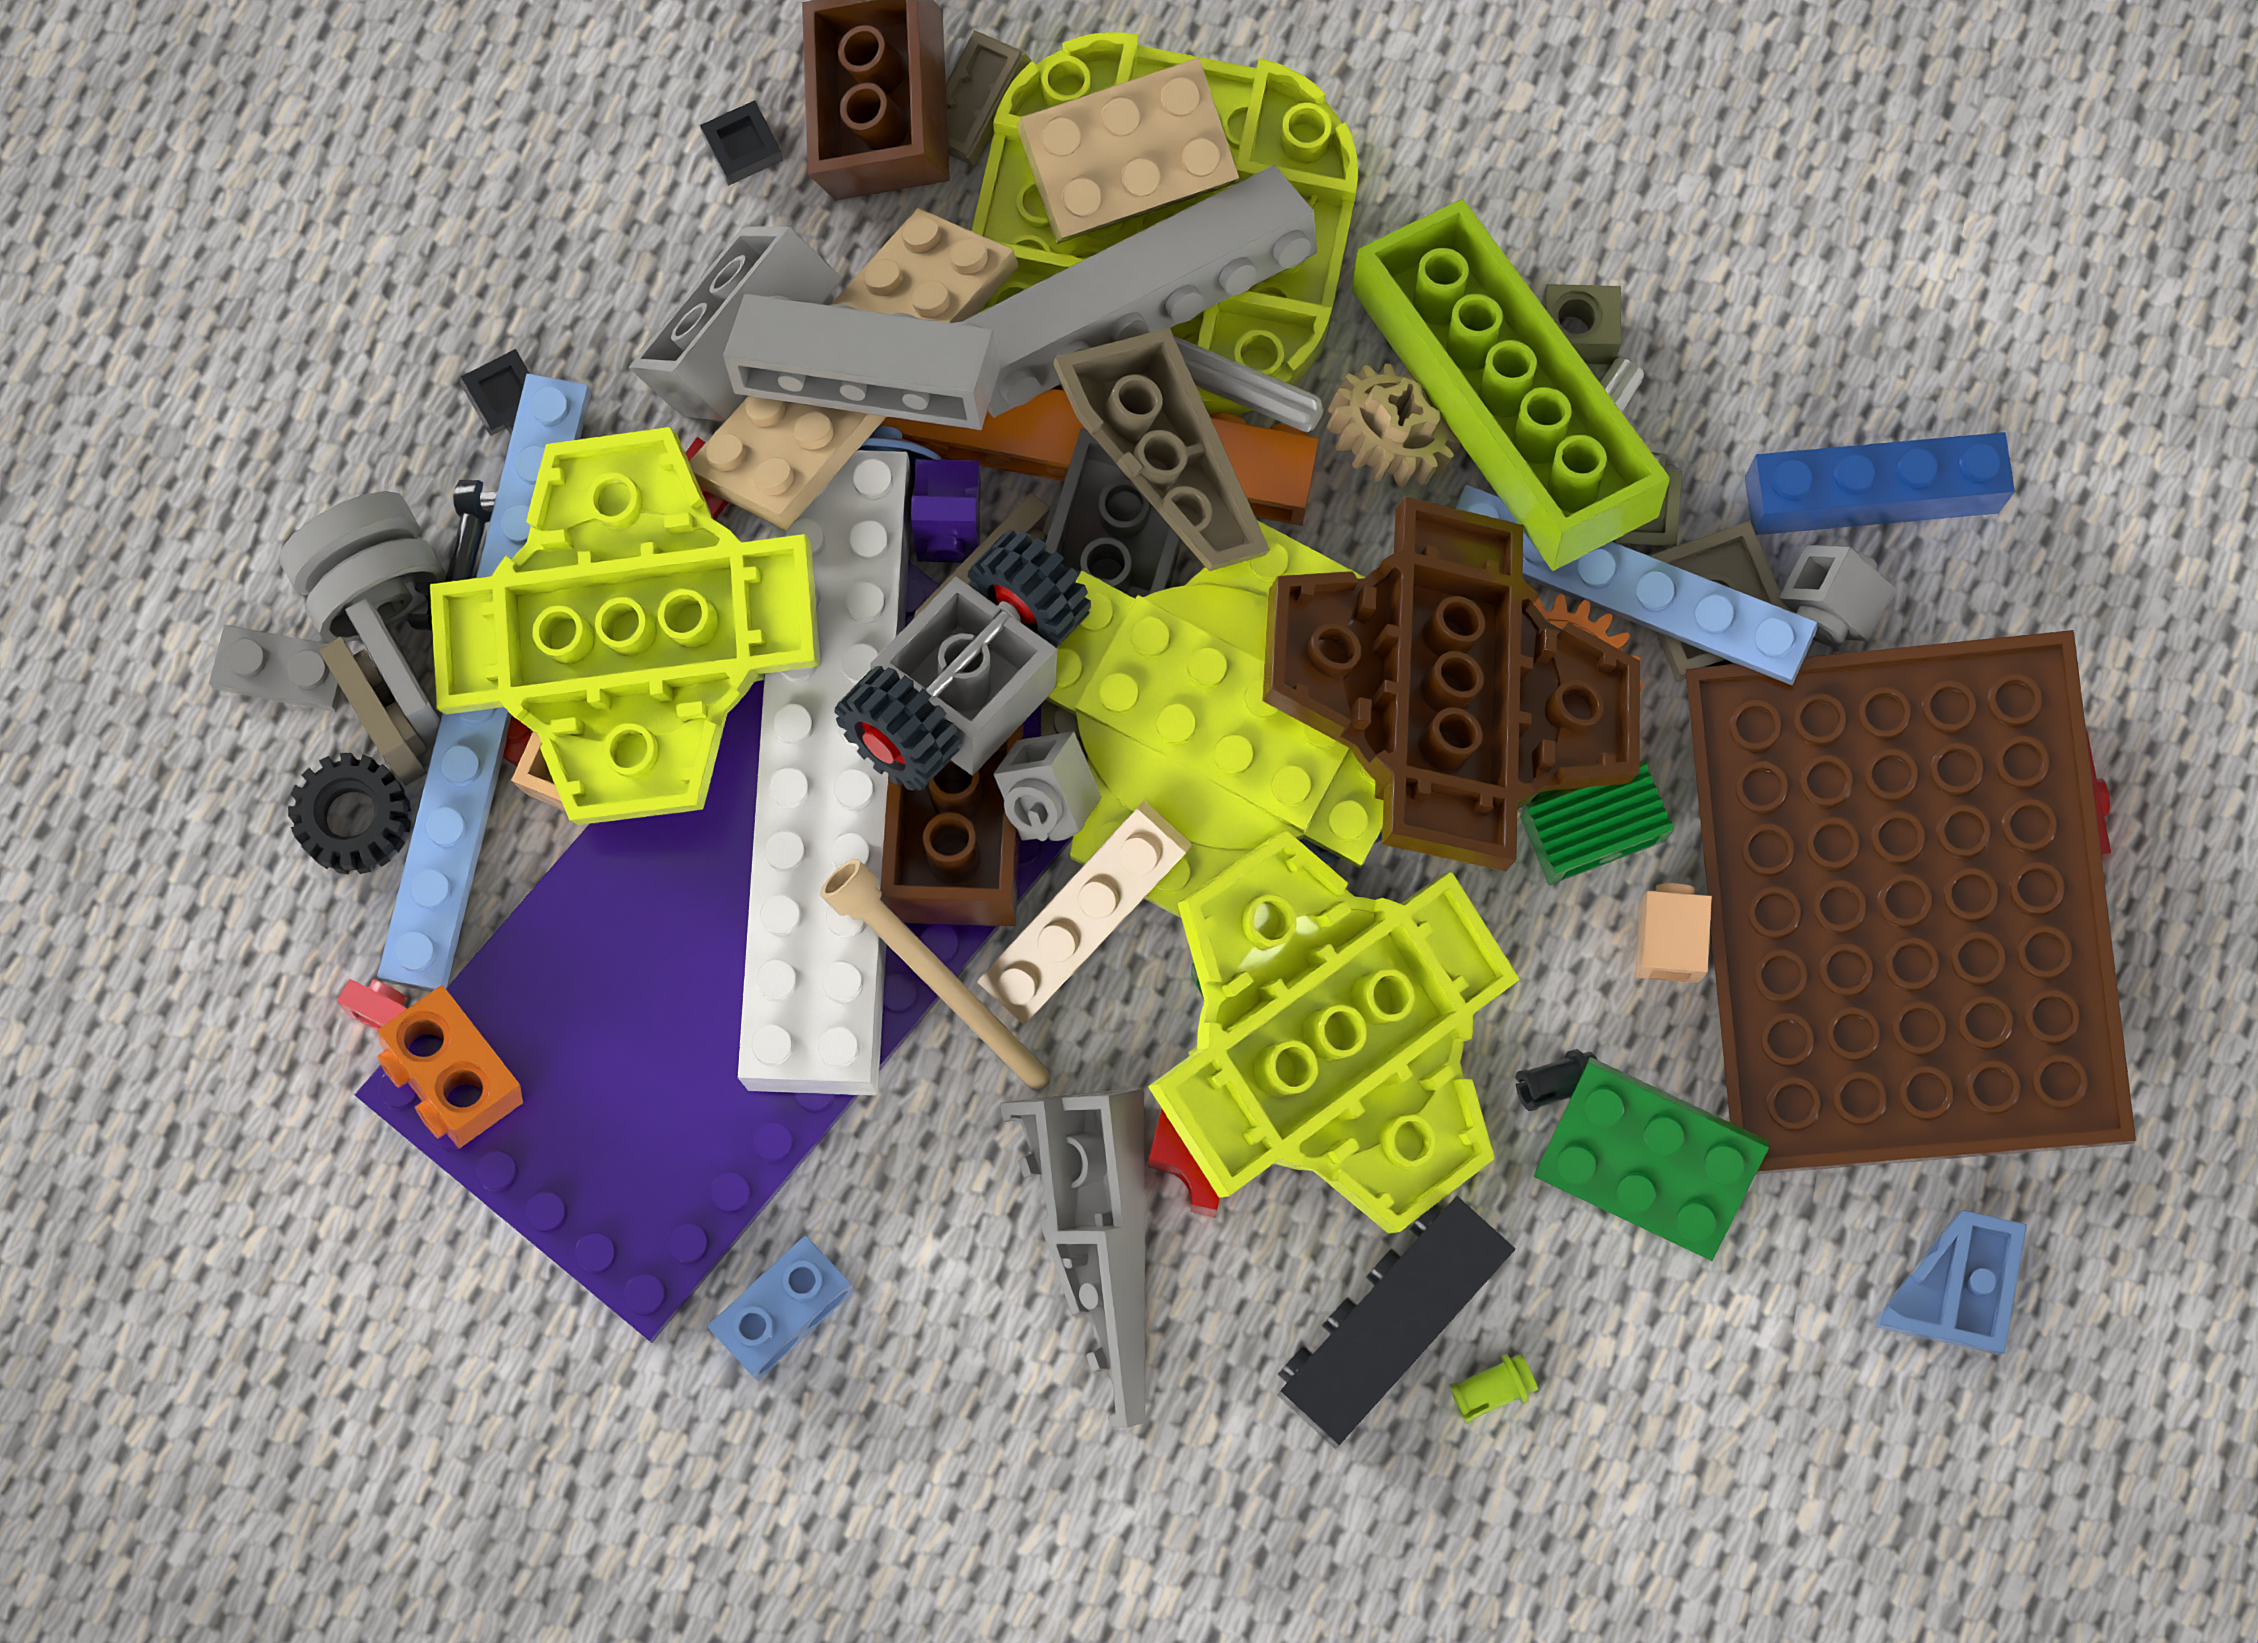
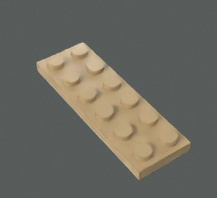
M917 208L831 305L843 304L856 310L885 314L907 313L920 319L948 323L962 322L978 314L1019 265L1013 249ZM748 396L689 463L700 488L787 531L887 416Z

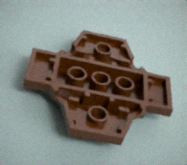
M1405 496L1395 509L1394 554L1385 558L1379 567L1370 572L1365 578L1357 579L1353 571L1277 576L1269 588L1262 701L1351 749L1359 763L1375 780V798L1384 800L1382 845L1506 872L1517 858V810L1531 801L1539 792L1629 784L1640 772V660L1570 622L1563 629H1560L1545 620L1541 612L1534 605L1540 596L1522 579V524Z

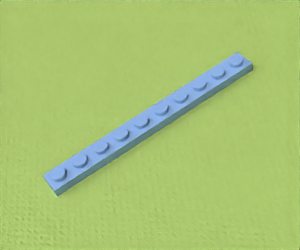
M527 373L476 578L492 576L505 556L512 559L526 544L531 527L526 522L545 446L550 443L579 440L581 438L591 397V391L587 384ZM505 707L448 715L442 713L377 978L383 983L429 992L434 991L441 985L445 989L447 988L507 742L506 737L512 715Z

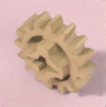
M1384 364L1379 375L1368 365L1362 366L1357 376L1348 373L1327 409V412L1332 414L1327 424V430L1335 434H1341L1335 445L1337 451H1352L1356 456L1351 466L1359 469L1367 464L1374 469V480L1379 482L1388 473L1394 476L1399 487H1405L1411 475L1422 486L1427 485L1433 474L1439 477L1444 474L1461 445L1440 415V410L1434 407L1422 390V385L1416 382L1409 370L1405 373L1404 377L1396 376L1391 364Z

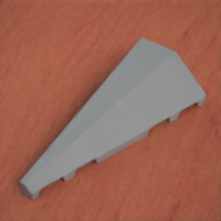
M1144 1089L1097 1091L1000 1103L1004 1122L1020 1120L1031 1154L1018 1160L1023 1177L1028 1178L1039 1175L1044 1188L1047 1217L1039 1220L1071 1314L1080 1315L1088 1313L1100 1347L1086 1355L1091 1371L1096 1373L1108 1370L1113 1384L1116 1412L1108 1416L1110 1425L1117 1428H1129L1145 1423Z

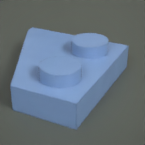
M1965 1210L1956 1213L1876 1317L1875 1328L1995 1355L2005 1353L2027 1224Z

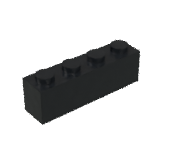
M1458 1196L1446 1208L1437 1203L1421 1215L1409 1229L1418 1237L1402 1256L1391 1248L1366 1276L1374 1285L1371 1291L1358 1305L1347 1297L1322 1324V1327L1331 1334L1314 1353L1303 1345L1277 1374L1286 1382L1277 1396L1335 1449L1339 1447L1516 1250L1515 1247Z

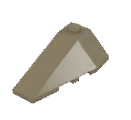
M1170 328L1055 357L1053 365L1077 419L1209 571L1267 555L1270 550Z

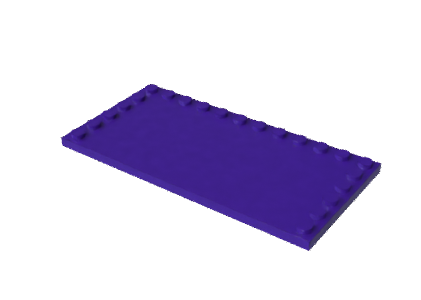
M910 561L908 565L905 627L913 620L915 611L941 586ZM764 680L754 681L749 691L739 703L727 713L703 810L588 824L446 988L520 1084L523 1104L458 1149L447 1133L437 1139L430 1132L415 1109V1106L422 1102L408 1083L398 1088L387 1076L381 1065L378 1066L354 1094L651 1343H653L859 1096L848 1094L748 1091L738 1079ZM1041 704L1023 722L1025 739L1041 736ZM1073 836L1058 841L1051 840L1049 837L1044 841L1037 838L1021 839L1017 906L1071 843ZM904 923L957 978L1000 927ZM887 944L879 1071L940 999ZM422 1035L411 1043L408 1051L419 1057H428L440 1050L443 1041L434 1035ZM460 1085L449 1093L447 1101L456 1107H469L480 1099L482 1091L474 1085Z

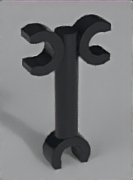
M459 480L455 486L453 504L456 513L460 517V522L445 582L472 579L485 524L491 520L497 492H482L483 482L480 480ZM435 582L416 583L415 590L423 594L428 602L426 614H408L407 622L416 630H432L430 584H437Z

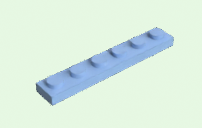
M1469 485L1465 486L1456 509L1518 523L1500 497ZM1523 531V579L1581 602L1586 599L1590 601L1591 606L1793 685L1816 633L1817 622L1612 541L1552 571Z

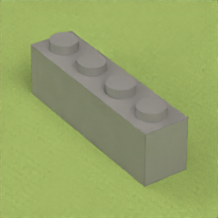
M744 294L723 354L734 394L982 430L1000 371L994 331L991 328L979 327L970 322L948 323L920 319L907 313L885 314L856 310L843 304L828 306L800 302L780 295L765 297Z

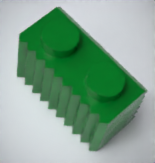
M1644 760L1640 761V772L1629 784L1541 791L1532 799V802L1525 804L1520 816L1548 885L1666 842L1674 830L1673 824L1668 818L1667 810L1663 806L1662 798L1658 794L1657 787L1653 783L1652 775L1649 773L1647 763Z

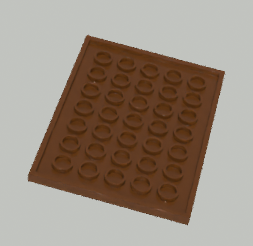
M2074 630L1805 657L1793 685L1739 664L1686 669L1707 895L1712 896L1710 925L1730 1123L1769 1141V1149L1756 1175L2134 1144L2136 1136Z

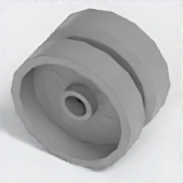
M381 491L363 494L339 503L312 518L293 533L281 548L279 562L294 589L300 595H308L305 609L319 635L326 642H333L339 637H342L344 642L361 639L345 610L365 598L367 601L371 600L387 626H390L428 603L426 597L415 590L417 582L444 583L447 574L433 549L426 540L417 539L420 526L400 493Z

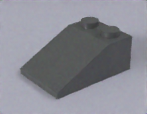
M1081 428L1046 539V551L1051 555L1057 551L1064 558L1060 563L1066 569L1072 567L1078 575L1081 571H1084L1135 599L1137 595L1145 597L1152 593L1169 589L1182 539L1087 429Z

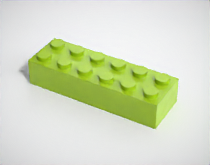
M1463 198L1357 249L1352 285L1353 294L1416 382L1422 385V390L1434 407L1440 410V415L1512 516L1518 524L1523 525V531L1552 571L1659 517L1670 477Z

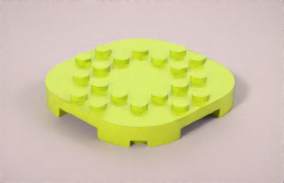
M1123 32L1089 34L1063 42L1062 50L1046 57L1036 65L1033 61L1030 62L1017 75L1005 92L993 122L994 135L971 231L1013 249L1019 267L978 313L1275 165L1314 210L1317 253L1306 258L1299 265L1287 268L1251 286L1244 293L1234 295L1198 313L1191 320L1171 327L1170 330L1173 336L1290 385H1296L1312 367L1325 342L1353 214L1358 182V161L1352 134L1347 123L1341 122L1335 111L1325 101L1326 93L1315 83L1291 68L1273 61L1259 58L1257 68L1140 46L1138 34ZM1200 58L1239 179L1232 185L1056 244L1017 129V124L1021 117ZM1196 386L1209 416L1217 412L1238 415L1252 411V409Z

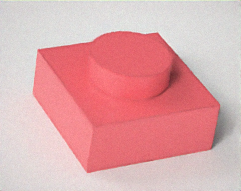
M349 979L337 999V1002L348 1016L375 1030H378L407 1009V1007L403 1006L407 998L402 993L377 980H372L370 986L366 987Z

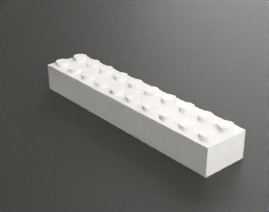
M857 450L787 531L777 526L774 529V538L805 534L811 540L821 666L765 673L738 1066V1079L748 1091L878 1096L886 943L861 918L853 920L849 915L840 916L820 896V892L832 873L852 859H859L878 878L876 887L880 890L888 773L884 772L881 775L873 769L874 762L868 757L864 760L856 752L859 747L854 743H849L843 734L847 730L838 726L836 721L838 715L834 713L837 703L871 670L870 663L905 628L914 479L907 452Z

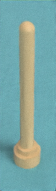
M852 859L834 871L824 883L820 896L840 916L849 915L853 920L861 918L1027 1086L1035 1090L1046 1087L1050 1081L1048 1069L880 900L882 892L876 887L878 878L859 859Z

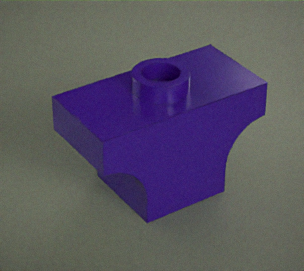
M915 459L911 523L917 562L963 563L980 545L981 479L979 461Z

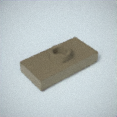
M973 31L946 83L948 147L950 156L974 167L976 166L994 132L993 122L1005 92L1017 75L1031 62L1026 52L978 31Z

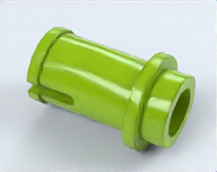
M1505 1353L1500 1356L1501 1363L1458 1383L1449 1384V1389L1466 1424L1517 1399L1522 1404L1529 1402L1527 1395L1537 1391L1538 1387L1522 1354L1510 1358Z

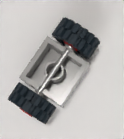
M1014 530L1007 531L971 566L967 577L971 579L968 585L955 576L870 663L871 670L837 703L834 713L838 715L836 718L838 726L847 730L843 734L849 743H854L859 747L856 752L864 760L868 757L874 762L873 769L881 775L887 772L891 782L898 786L903 782L906 789L914 790L915 788L918 790L923 789L950 760L973 776L1056 688L1057 648L1089 615L1090 612L1088 610L1091 608V600L1085 598L1088 594L1085 585L1075 582L1079 575L1072 567L1066 569L1060 563L1064 558L1057 551L1051 555L1046 551L1047 544L1039 538L1032 542L1029 533L1020 531L1017 534Z

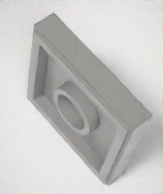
M365 598L345 609L347 615L405 717L425 745L430 748L435 745L441 718L394 635L371 600L367 601Z

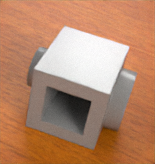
M1805 545L1779 599L1794 611L1795 614L1817 622V630L1812 640L1839 650L1844 640L1869 641L1874 629L1882 618V613L1895 587L1876 571L1877 564L1875 561L1859 551L1853 550L1850 547Z
M1074 731L1017 740L994 773V777L1005 800L1006 816L1017 828L1022 840L1037 838L1044 841L1049 837L1051 840L1058 841L1074 836L1083 829L1088 817L1102 798Z

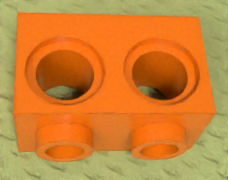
M443 985L377 1030L383 1050L382 1053L376 1056L379 1064L398 1088H401L406 1083L412 1087L422 1101L415 1106V1109L424 1124L437 1139L447 1133L458 1149H460L523 1104L521 1087L518 1081ZM422 1035H434L443 1041L440 1050L428 1057H419L408 1051L411 1043ZM460 1085H474L482 1091L480 1099L469 1107H456L447 1101L449 1093Z

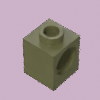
M1546 284L1541 304L1586 364L1612 365L1621 347V286ZM1565 317L1578 318L1586 324L1588 331L1581 334L1570 333L1561 326L1559 320Z

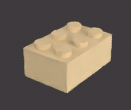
M1200 58L1021 117L1017 124V129L1056 244L1232 185L1239 179Z

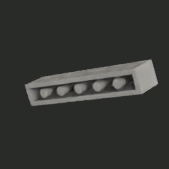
M1273 165L962 321L970 322L983 328H991L994 331L1000 371L989 403L988 412L994 418L1016 406L1028 403L1035 396L1061 384L1053 365V361L1057 356L1171 328L1179 323L1191 320L1198 313L1234 295L1244 293L1251 286L1287 268L1299 265L1306 258L1317 253L1314 210L1277 167Z

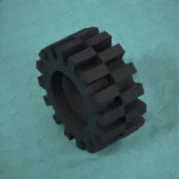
M340 753L341 761L334 762L330 756L319 760L323 768L314 773L308 767L301 774L306 780L302 788L294 785L290 795L296 801L295 806H288V817L294 823V826L290 828L296 840L302 845L301 847L324 868L328 869L330 867L337 873L349 875V870H357L359 874L371 872L370 866L379 863L381 867L391 861L388 855L394 849L400 852L405 842L402 840L404 832L409 833L411 821L408 818V812L411 811L410 801L404 793L405 790L392 772L383 764L381 766L378 765L372 757L362 754L360 760L356 759L352 753ZM349 792L367 795L371 798L374 805V818L367 830L353 837H342L334 834L327 822L328 810L333 801Z

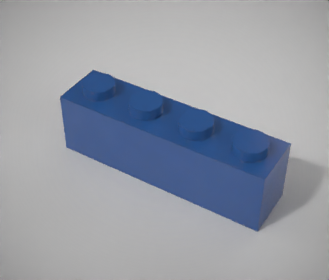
M2006 432L1756 454L1745 475L1750 520L1756 535L1999 514L2015 492Z

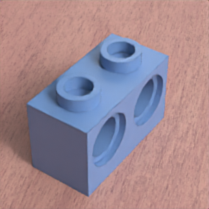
M804 1235L707 1327L744 1368L759 1381L855 1290L842 1273Z

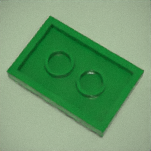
M1590 1057L1543 1153L1534 1177L1713 1261L1769 1149V1141Z

